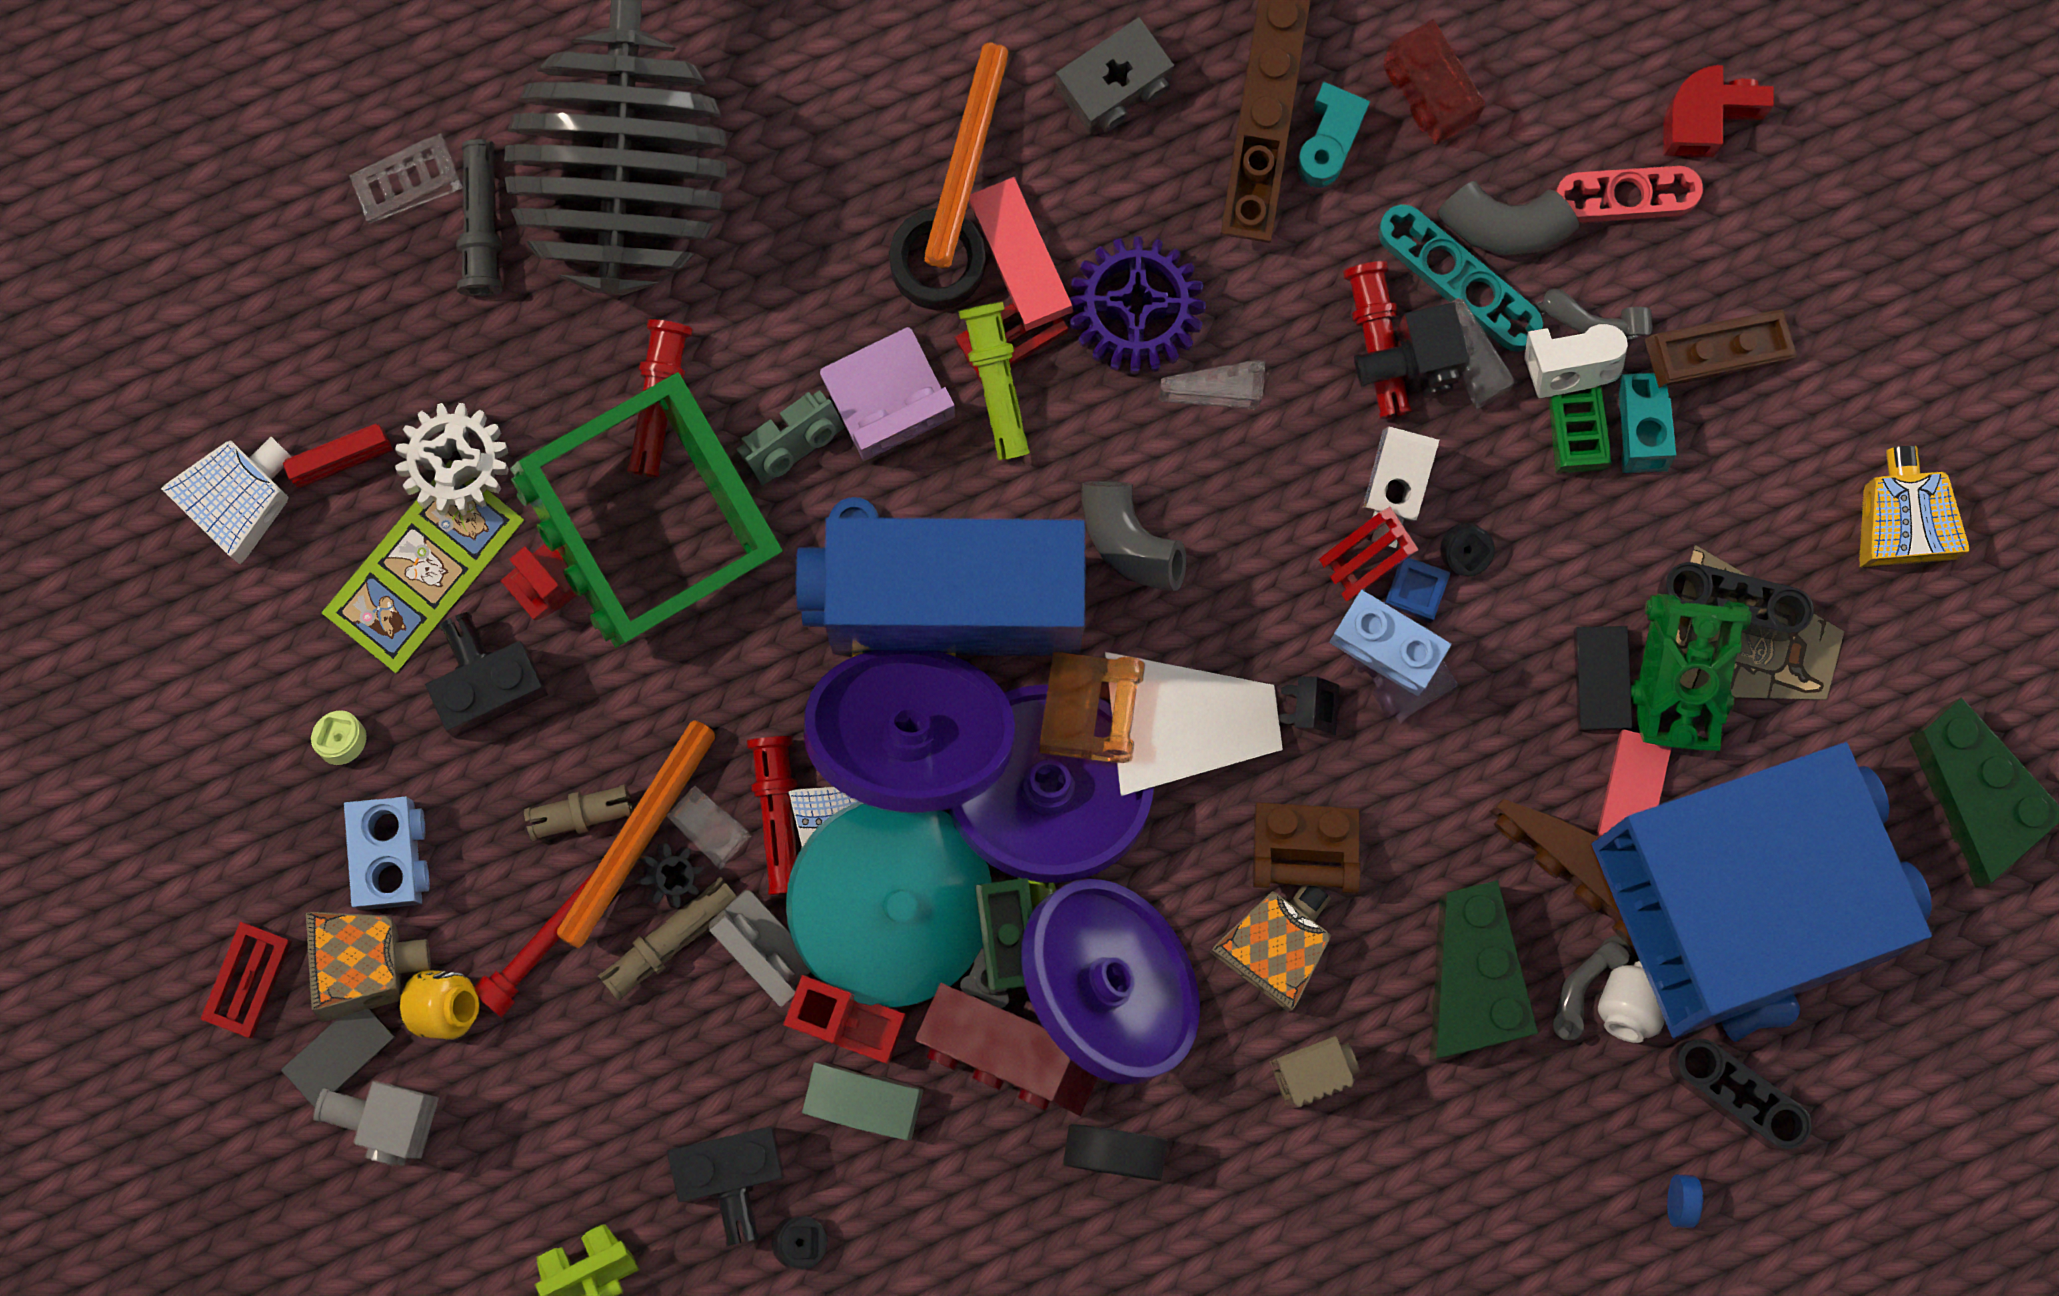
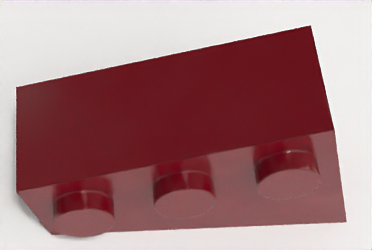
M940 983L915 1038V1041L930 1048L926 1058L954 1071L959 1062L975 1069L972 1076L973 1079L1001 1091L1004 1082L1021 1090L1018 1099L1044 1111H1047L1051 1103L1081 1117L1098 1078L1072 1061L1056 1045L1044 1027L943 983Z

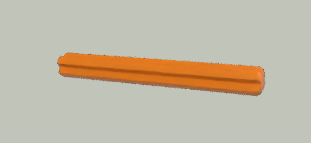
M988 42L981 49L925 251L924 259L930 266L946 269L952 264L1008 60L1009 52L1003 45Z
M696 720L690 722L557 929L558 936L564 942L576 948L584 945L715 740L714 731L710 727Z

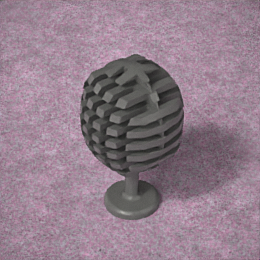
M611 0L609 28H602L571 40L573 44L608 46L607 55L557 52L551 54L537 68L538 72L552 76L607 80V85L574 82H534L526 84L518 98V101L528 104L576 111L605 113V116L561 113L512 114L508 128L510 132L543 138L603 143V148L530 144L505 145L504 162L545 169L601 173V180L531 176L505 177L508 194L559 201L601 203L600 212L533 208L511 209L518 226L599 234L598 245L526 241L539 259L599 264V277L557 275L591 293L625 295L661 283L619 279L620 265L681 269L695 255L694 253L624 247L625 235L705 240L714 225L712 223L684 219L626 214V205L690 210H719L721 207L723 193L685 187L629 182L630 175L697 180L727 179V162L693 156L631 150L632 145L678 149H724L727 147L725 131L692 124L633 118V115L669 118H710L721 116L715 99L709 96L681 91L635 87L636 82L686 87L705 85L706 83L691 63L638 58L639 49L673 52L676 49L674 46L650 33L640 31L642 0Z

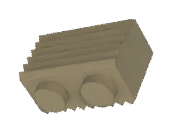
M1336 1036L1269 1062L1285 1105L1292 1109L1351 1088L1354 1082L1352 1075L1360 1072L1349 1043L1340 1045Z

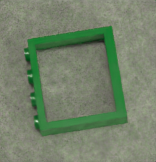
M679 372L522 458L510 468L515 476L511 478V481L518 491L516 496L524 506L532 505L541 521L537 524V529L543 542L552 552L556 549L559 551L567 565L563 573L570 588L578 597L584 594L594 611L590 615L595 630L599 629L606 642L611 640L615 648L783 552ZM659 403L745 550L746 555L630 622L541 468L652 405Z

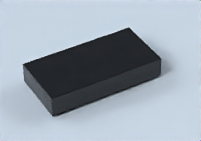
M1628 626L1576 627L1574 629L1578 731L1630 730L1632 728Z

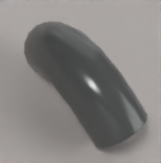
M1471 181L1454 193L1437 211V215L1446 226L1471 246L1502 256L1538 253L1568 238L1579 229L1578 218L1571 206L1560 194L1551 189H1548L1539 197L1526 204L1508 205L1496 201L1476 181Z
M1119 481L1083 482L1081 485V500L1086 531L1102 559L1129 581L1160 590L1177 591L1180 589L1186 572L1185 546L1180 540L1163 539L1153 536L1141 526L1134 512L1133 484Z

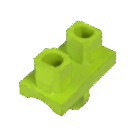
M602 1224L586 1232L581 1237L588 1252V1258L572 1265L567 1252L562 1247L554 1248L538 1256L537 1264L541 1281L536 1283L535 1286L540 1296H618L624 1293L618 1280L638 1271L639 1267L634 1256L623 1242H619L606 1224Z

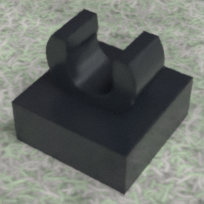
M1298 676V686L1286 685L1281 688V694L1297 698L1296 712L1293 714H1280L1279 721L1316 735H1336L1340 684L1317 676Z

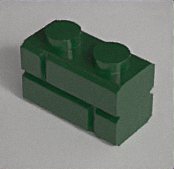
M1028 878L975 885L989 993L1026 989L1022 968V943L1026 925L1033 913Z

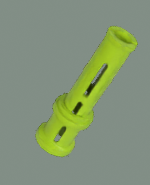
M1003 301L958 311L960 319L966 320L972 351L968 354L969 362H972L973 366H978L998 460L1015 458L1030 453L1011 375L1009 358L1013 357L1012 352H1014L1013 344L1007 343L1000 313L1005 309Z

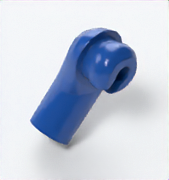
M1793 995L1722 1021V1025L1728 1036L1734 1042H1737L1758 1029L1790 1026L1797 1020L1800 1014V1005Z

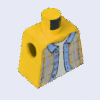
M1900 446L1887 449L1889 476L1872 479L1865 485L1863 491L1860 567L1956 560L1969 552L1967 537L1947 473H1920L1917 446Z

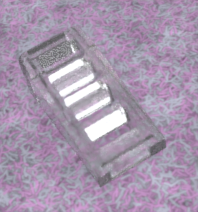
M442 134L422 140L349 175L368 224L463 188ZM434 158L440 175L431 179L425 161ZM414 165L422 184L413 187L406 168ZM395 172L404 191L397 196L394 195L387 176ZM377 179L386 200L376 205L368 184Z
M1457 298L1452 302L1456 304L1470 357V363L1464 371L1463 377L1472 406L1477 412L1507 394L1514 384V378L1464 300Z
M1254 360L1161 378L1158 400L1168 403L1257 410L1263 398L1265 360Z

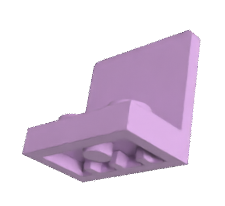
M904 328L820 370L821 378L863 462L955 418V405L946 387L941 389L911 328Z

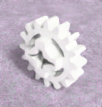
M443 403L437 404V416L432 419L423 411L419 412L418 417L422 425L418 429L405 425L403 431L410 442L409 444H396L395 448L399 456L407 459V461L395 465L399 476H411L403 484L407 494L411 495L421 491L417 500L419 505L425 509L434 500L436 501L439 514L443 516L448 512L450 505H456L461 515H467V502L474 500L482 508L486 506L483 493L486 490L499 493L501 488L494 479V476L506 475L509 470L506 463L497 460V458L508 454L505 442H494L501 435L498 426L492 424L483 428L487 419L484 412L479 410L469 418L466 406L463 403L458 404L454 414H448ZM444 430V433L432 441H428L434 434ZM469 432L482 441L486 454L481 453L479 449L470 448ZM453 451H458L462 460H454L451 468H446L442 458L449 459ZM419 465L436 473L434 478L436 482L435 487L422 478ZM471 478H477L467 487L460 489V486Z

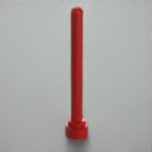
M595 870L500 974L495 970L489 978L484 975L475 984L474 988L478 998L501 1018L516 1003L512 999L519 992L515 987L560 939L557 929Z

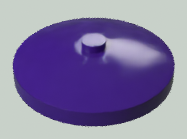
M873 650L841 662L827 672L815 685L807 701L804 719V741L808 756L814 767L829 784L848 797L872 807L909 813L932 812L956 807L987 791L997 782L1009 764L1015 733V720L1012 708L997 683L967 661L939 651Z
M1032 685L1005 692L1004 694L1010 703L1015 720L1014 742L1009 764L997 782L987 791L966 803L948 808L956 829L968 846L979 857L1000 871L1021 879L1028 878L1029 881L1042 883L1070 882L1095 875L1107 869L1129 851L1142 833L1148 818L1154 787L1121 796L1111 705L1085 691L1060 685Z
M1082 879L1071 882L1047 896L1037 905L1028 920L1023 936L1022 968L1025 985L1033 1008L1043 1027L1056 1045L1072 1061L1087 1072L1101 1079L1119 1084H1140L1151 1081L1176 1067L1186 1057L1195 1040L1199 1025L1200 1001L1191 962L1178 936L1164 917L1135 892L1114 882L1101 879Z

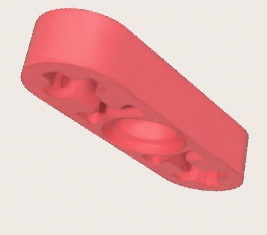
M1685 166L1576 172L1563 178L1556 189V192L1565 199L1572 191L1573 186L1579 187L1582 195H1597L1601 188L1600 184H1605L1603 202L1606 209L1600 208L1602 198L1586 200L1582 209H1576L1574 201L1566 200L1575 212L1579 223L1683 216L1689 213L1700 200L1703 185L1699 175L1694 170ZM1650 180L1655 181L1654 191L1667 190L1674 180H1679L1681 188L1689 189L1690 193L1686 194L1682 203L1676 202L1674 194H1659L1655 199L1656 205H1651L1653 190ZM1621 182L1635 184L1641 191V202L1634 207L1622 206L1615 199V186Z

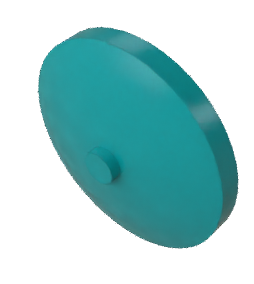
M861 802L854 803L841 809L824 821L811 834L796 858L788 882L786 912L792 940L805 965L822 983L855 995L854 1001L870 1006L879 1004L885 1007H902L925 1001L935 996L940 983L947 986L955 983L969 969L983 946L975 885L992 883L987 862L979 857L961 837L951 815L942 810L920 813L896 812L872 807Z

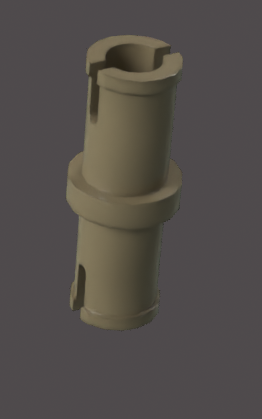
M622 784L619 787L583 796L578 791L568 794L567 800L535 808H525V822L530 821V823L547 819V822L527 826L528 834L532 841H536L542 837L575 829L580 834L588 832L591 825L623 817L629 818L634 811L632 803L624 802L610 806L611 803L631 799L629 789L626 784Z

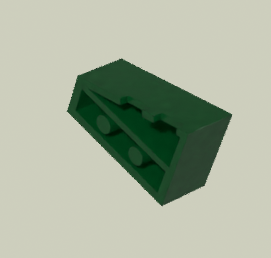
M1962 697L1945 705L1909 737V741L1934 797H1938L1951 827H1949L1951 835L1955 843L1958 842L1971 872H1969L1975 888L1990 884L2059 823V804Z
M1498 880L1447 892L1439 899L1435 960L1437 963L1429 1061L1538 1034Z

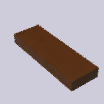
M1783 309L1657 333L1645 339L1659 388L1786 363L1797 357Z

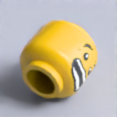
M426 970L414 974L406 983L401 994L400 1012L405 1026L416 1036L453 1040L463 1036L473 1025L479 1012V1000L470 979L463 974Z

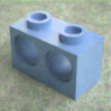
M1362 589L1329 641L1330 644L1416 696H1419L1425 689L1452 645Z
M408 797L344 803L352 907L358 910L421 905V892L429 891L427 861H419L417 840L425 839V819L422 808L415 809L414 801ZM394 814L399 822L397 834L390 840L379 841L374 833L375 823L383 815ZM391 865L399 866L403 874L401 886L394 892L383 893L378 885L381 871Z

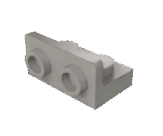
M749 889L744 890L709 922V931L780 1007L795 995L796 985L799 983L801 976H807L811 972L797 952L791 933Z

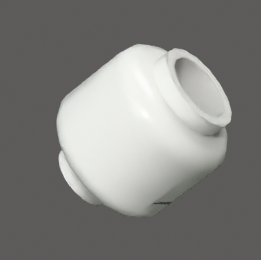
M1637 961L1634 965H1622L1611 972L1598 1004V1013L1605 1022V1029L1613 1036L1632 1043H1639L1644 1038L1658 1035L1662 1030L1665 1019L1641 962Z

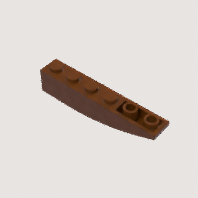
M1310 0L1257 1L1220 235L1271 243Z
M1506 799L1496 803L1489 811L1498 819L1494 826L1513 843L1518 844L1521 840L1524 841L1537 853L1533 860L1540 868L1553 878L1557 879L1560 875L1564 876L1576 887L1573 892L1575 898L1594 913H1597L1600 909L1616 922L1612 927L1613 931L1626 943L1634 947L1591 845L1599 837L1556 817Z

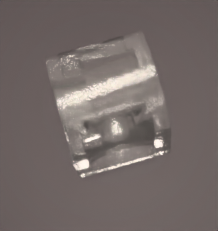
M695 785L667 815L670 821L720 870L751 837L750 833L725 810L719 808Z

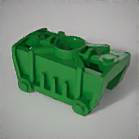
M1650 595V599L1646 601L1645 615H1647V619L1650 621L1640 677L1639 680L1634 679L1633 684L1630 685L1631 704L1635 705L1641 738L1645 743L1668 747L1720 751L1722 724H1726L1727 715L1733 709L1734 696H1732L1730 685L1737 653H1741V632L1746 631L1747 626H1750L1751 623L1749 606L1745 603L1728 601L1724 604V607L1695 603L1682 604L1675 595ZM1681 616L1692 618V626L1697 635V640L1689 642L1686 654L1676 641ZM1720 629L1716 653L1713 654L1714 646L1708 643V641ZM1699 668L1705 670L1710 675L1708 682L1700 688L1690 689L1680 683L1682 675L1691 669ZM1677 702L1676 711L1681 714V718L1672 723L1669 732L1658 733L1661 713ZM1703 704L1705 738L1698 736L1696 726L1692 721L1693 717L1701 715Z

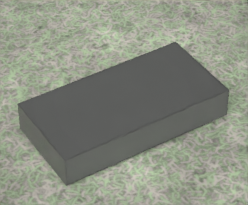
M372 1009L362 1010L337 1018L286 1064L281 1071L315 1108L323 1088L337 1093L397 1037Z

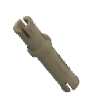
M721 877L717 878L705 891L687 903L644 939L639 936L632 942L634 947L617 962L598 974V977L614 997L620 1001L652 973L660 974L665 970L664 964L709 928V922L736 899L737 896Z

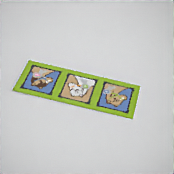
M451 460L445 465L446 468H451L453 463ZM471 478L470 480L460 486V489L467 487L468 485L473 483L475 479ZM433 479V481L430 483V485L433 486V487H435V485H436V482H435L434 479ZM488 490L483 493L486 506L482 508L474 500L467 502V515H461L456 505H450L448 512L443 516L437 510L436 501L433 500L424 509L416 500L322 611V614L392 671L397 673L522 524L524 519Z

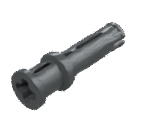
M473 139L462 143L464 225L463 233L459 235V239L456 242L457 251L462 253V279L457 282V292L471 297H489L499 295L503 291V282L498 280L497 253L502 251V240L495 233L494 224L495 143L492 141L486 142L484 139Z

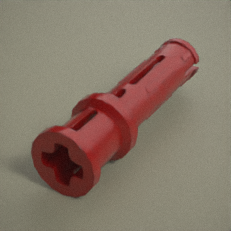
M1387 261L1364 263L1343 271L1344 279L1351 283L1356 310L1352 313V318L1357 326H1362L1368 353L1397 346L1392 320L1396 318L1398 311L1396 303L1390 302L1385 278V273L1389 271ZM1403 376L1374 383L1380 419L1392 418L1395 411L1396 417L1412 412Z
M649 319L646 328L651 333L646 361L640 362L639 365L640 376L645 378L643 391L677 372L684 379L685 370L681 368L685 340L691 337L693 328L684 324ZM659 403L638 414L630 462L626 471L628 473L642 476L646 457L644 474H647V477L659 478V468L668 419Z
M793 736L764 737L747 741V749L753 751L756 782L751 784V791L754 793L755 798H760L769 884L768 895L787 894L791 871L797 858L793 810L789 791L798 788V781L792 778L789 747L794 744Z

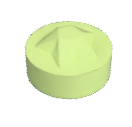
M341 710L333 711L323 716L314 726L311 734L312 747L326 762L333 765H343L358 757L364 749L367 738L366 730L351 713Z

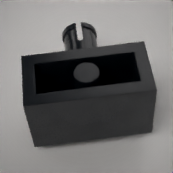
M1455 302L1405 313L1395 333L1396 347L1354 356L1356 374L1361 387L1404 376L1408 394L1422 391L1424 398L1440 396L1453 390L1452 384L1458 383L1470 363Z
M470 612L455 615L463 632L462 637L451 618L440 624L441 631L446 636L458 666L454 671L426 683L425 686L446 732L452 737H459L549 695L527 647L521 641H517L496 652H487Z
M764 1127L667 1150L678 1203L712 1196V1200L718 1199L727 1240L726 1246L742 1243L738 1221L741 1222L745 1242L760 1239L749 1192L754 1191V1185L785 1178L774 1127Z

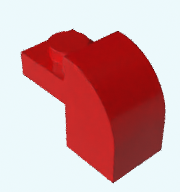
M1723 65L1709 66L1695 72L1684 81L1666 110L1663 126V156L1714 157L1723 145V119L1764 120L1774 106V86H1759V81L1745 78L1731 80L1728 82V85H1723Z
M545 543L534 553H531L526 546L519 550L509 559L516 568L500 580L533 620H540L552 614L577 596L570 588L564 576L563 570L567 568V565L559 551L556 549L552 552Z
M802 975L783 1025L889 1065L907 1015L879 1004L870 1006L854 1001L855 995Z

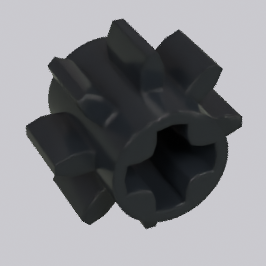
M659 843L657 847L659 856L654 858L640 856L639 860L646 867L644 869V876L635 879V883L647 885L652 890L647 898L649 903H658L665 894L669 906L678 908L681 903L679 895L684 893L697 895L699 893L698 889L692 884L694 875L701 873L703 867L692 866L687 861L691 852L690 848L681 847L672 856L668 843ZM663 866L673 867L672 874L677 878L674 885L664 884L666 877L661 873Z

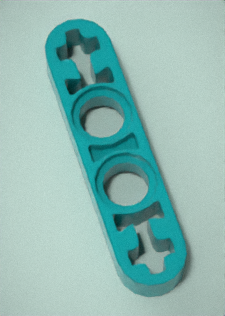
M1400 204L1386 211L1379 225L1378 236L1381 244L1387 251L1448 302H1455L1456 308L1502 347L1517 352L1526 350L1527 336L1520 333L1516 337L1511 336L1508 333L1511 323L1501 314L1495 323L1488 317L1496 312L1504 298L1510 303L1503 311L1506 315L1515 321L1520 319L1521 316L1527 318L1529 321L1526 327L1527 332L1540 330L1543 327L1541 314L1530 302L1418 209L1411 205ZM1405 219L1413 224L1410 234L1420 243L1425 234L1432 238L1423 246L1418 257L1411 254L1417 245L1413 240L1405 235L1397 240L1391 235L1394 229V225L1391 223L1392 220L1399 224L1404 222ZM1436 249L1446 250L1453 256L1455 267L1448 274H1436L1428 267L1427 255ZM1476 281L1488 284L1494 294L1493 302L1485 307L1472 305L1467 300L1465 294L1466 287Z

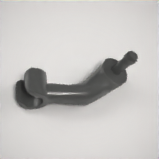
M1561 289L1548 290L1544 295L1543 302H1537L1533 305L1540 314L1547 312L1551 317L1581 334L1598 324H1609L1623 331L1627 340L1634 339L1638 335L1644 336L1652 333V312L1647 307L1624 308L1621 310V319L1602 318L1588 313Z
M1619 936L1608 937L1590 958L1566 978L1553 1022L1554 1031L1560 1038L1568 1041L1575 1040L1583 1033L1584 996L1591 981L1607 966L1613 971L1629 961L1632 955V948Z

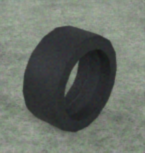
M937 208L921 210L903 221L893 234L889 249V260L892 279L905 298L916 306L941 310L954 308L973 295L981 284L986 257L981 235L974 224L964 217L958 239L962 242L967 253L968 261L965 272L958 281L948 287L932 288L924 286L917 281L908 268L907 256L910 246L916 238L931 231Z
M1069 1124L1063 1165L1113 1175L1161 1181L1167 1140L1161 1137L1122 1130Z

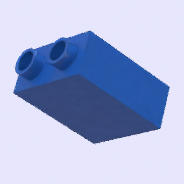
M826 518L825 547H798L796 570L797 611H802L803 627H825L833 654L865 653L873 650H910L983 656H1079L1084 631L1085 520Z
M1847 742L1628 815L1591 843L1673 1039L1888 962L1932 937L1926 923L1932 910L1928 886L1914 865L1909 862L1900 863L1883 825L1889 816V802L1885 788L1872 769L1867 766H1857Z

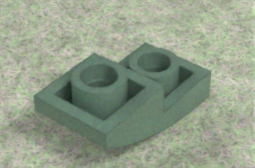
M814 1062L802 1113L880 1135L912 1140L924 1089L879 1075L868 1076L826 1062Z

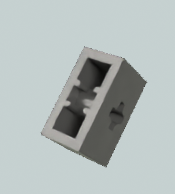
M1138 17L1056 72L1055 88L1089 135L1099 128L1107 132L1122 123L1129 115L1127 110L1142 99L1146 104H1149L1161 97L1170 88L1168 82L1172 80L1174 65L1140 17ZM1113 74L1114 77L1120 79L1126 75L1125 86L1121 87L1118 82L1108 85V76Z

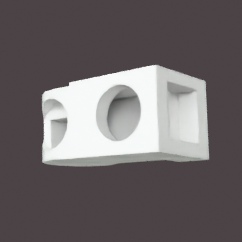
M1598 324L1589 328L1583 334L1551 339L1548 328L1529 331L1524 358L1538 398L1594 388L1616 381L1621 376L1624 368L1628 344L1623 331L1609 324Z

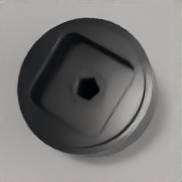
M1460 523L1453 526L1444 535L1440 546V553L1447 567L1461 576L1471 577L1482 573L1488 568L1494 557L1495 545L1490 534L1478 525Z
M788 1217L781 1221L774 1230L772 1250L776 1259L785 1267L801 1270L812 1268L822 1260L826 1253V1232L822 1225L811 1217Z

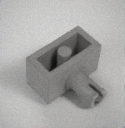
M372 1081L367 1101L323 1088L316 1103L314 1120L357 1131L354 1144L368 1147L365 1155L366 1158L396 1166L398 1164L404 1166L406 1158L421 1159L439 1097Z

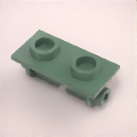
M820 390L813 395L809 392L805 393L803 397L779 413L788 425L782 431L770 419L742 438L743 444L736 448L744 462L750 466L761 486L775 477L784 475L794 463L814 449L828 444L838 432L845 428L832 402L829 399L827 400Z

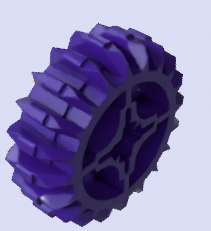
M1135 236L1133 250L1126 251L1122 239H1115L1113 242L1115 255L1111 256L1106 249L1098 247L1095 250V257L1100 266L1091 261L1084 260L1081 263L1080 270L1088 279L1081 277L1072 279L1071 288L1081 295H1076L1069 299L1073 311L1082 313L1070 319V326L1072 329L1077 330L1088 328L1081 334L1078 343L1081 347L1089 346L1094 342L1098 343L1092 355L1095 361L1102 360L1107 352L1113 354L1110 366L1112 370L1117 371L1121 366L1122 359L1131 360V373L1138 374L1141 360L1147 359L1151 371H1158L1160 369L1159 354L1162 353L1166 360L1172 364L1177 362L1179 355L1173 344L1182 349L1190 350L1193 340L1185 331L1191 333H1199L1201 331L1202 321L1192 315L1204 313L1206 303L1192 297L1202 292L1203 284L1201 281L1196 280L1185 282L1192 276L1195 267L1192 263L1184 264L1179 268L1175 266L1181 255L1178 249L1170 251L1166 258L1161 256L1163 246L1161 240L1156 239L1153 242L1152 250L1147 251L1142 250L1143 238ZM1130 269L1129 282L1124 288L1117 291H1108L1107 296H1096L1101 285L1109 277ZM1146 270L1163 278L1172 288L1176 298H1168V293L1152 289L1146 280ZM1135 284L1139 286L1138 297L1143 298L1142 305L1147 302L1149 304L1144 305L1138 327L1134 324L1135 314L1130 312L1131 306L1125 308L1126 305L1130 304L1131 297L1134 296ZM1096 312H1104L1106 318H1115L1123 322L1127 329L1128 341L1109 332L1099 320ZM1166 314L1178 315L1173 325L1164 334L1155 339L1144 341V329L1149 322L1156 319H1165Z

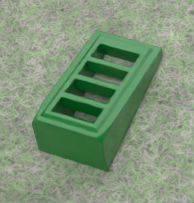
M1601 385L1589 388L1588 393L1550 396L1549 408L1555 473L1607 470L1611 465V455ZM1589 404L1590 412L1564 414L1563 405ZM1591 423L1592 431L1567 433L1566 424ZM1593 442L1594 450L1570 452L1569 443Z

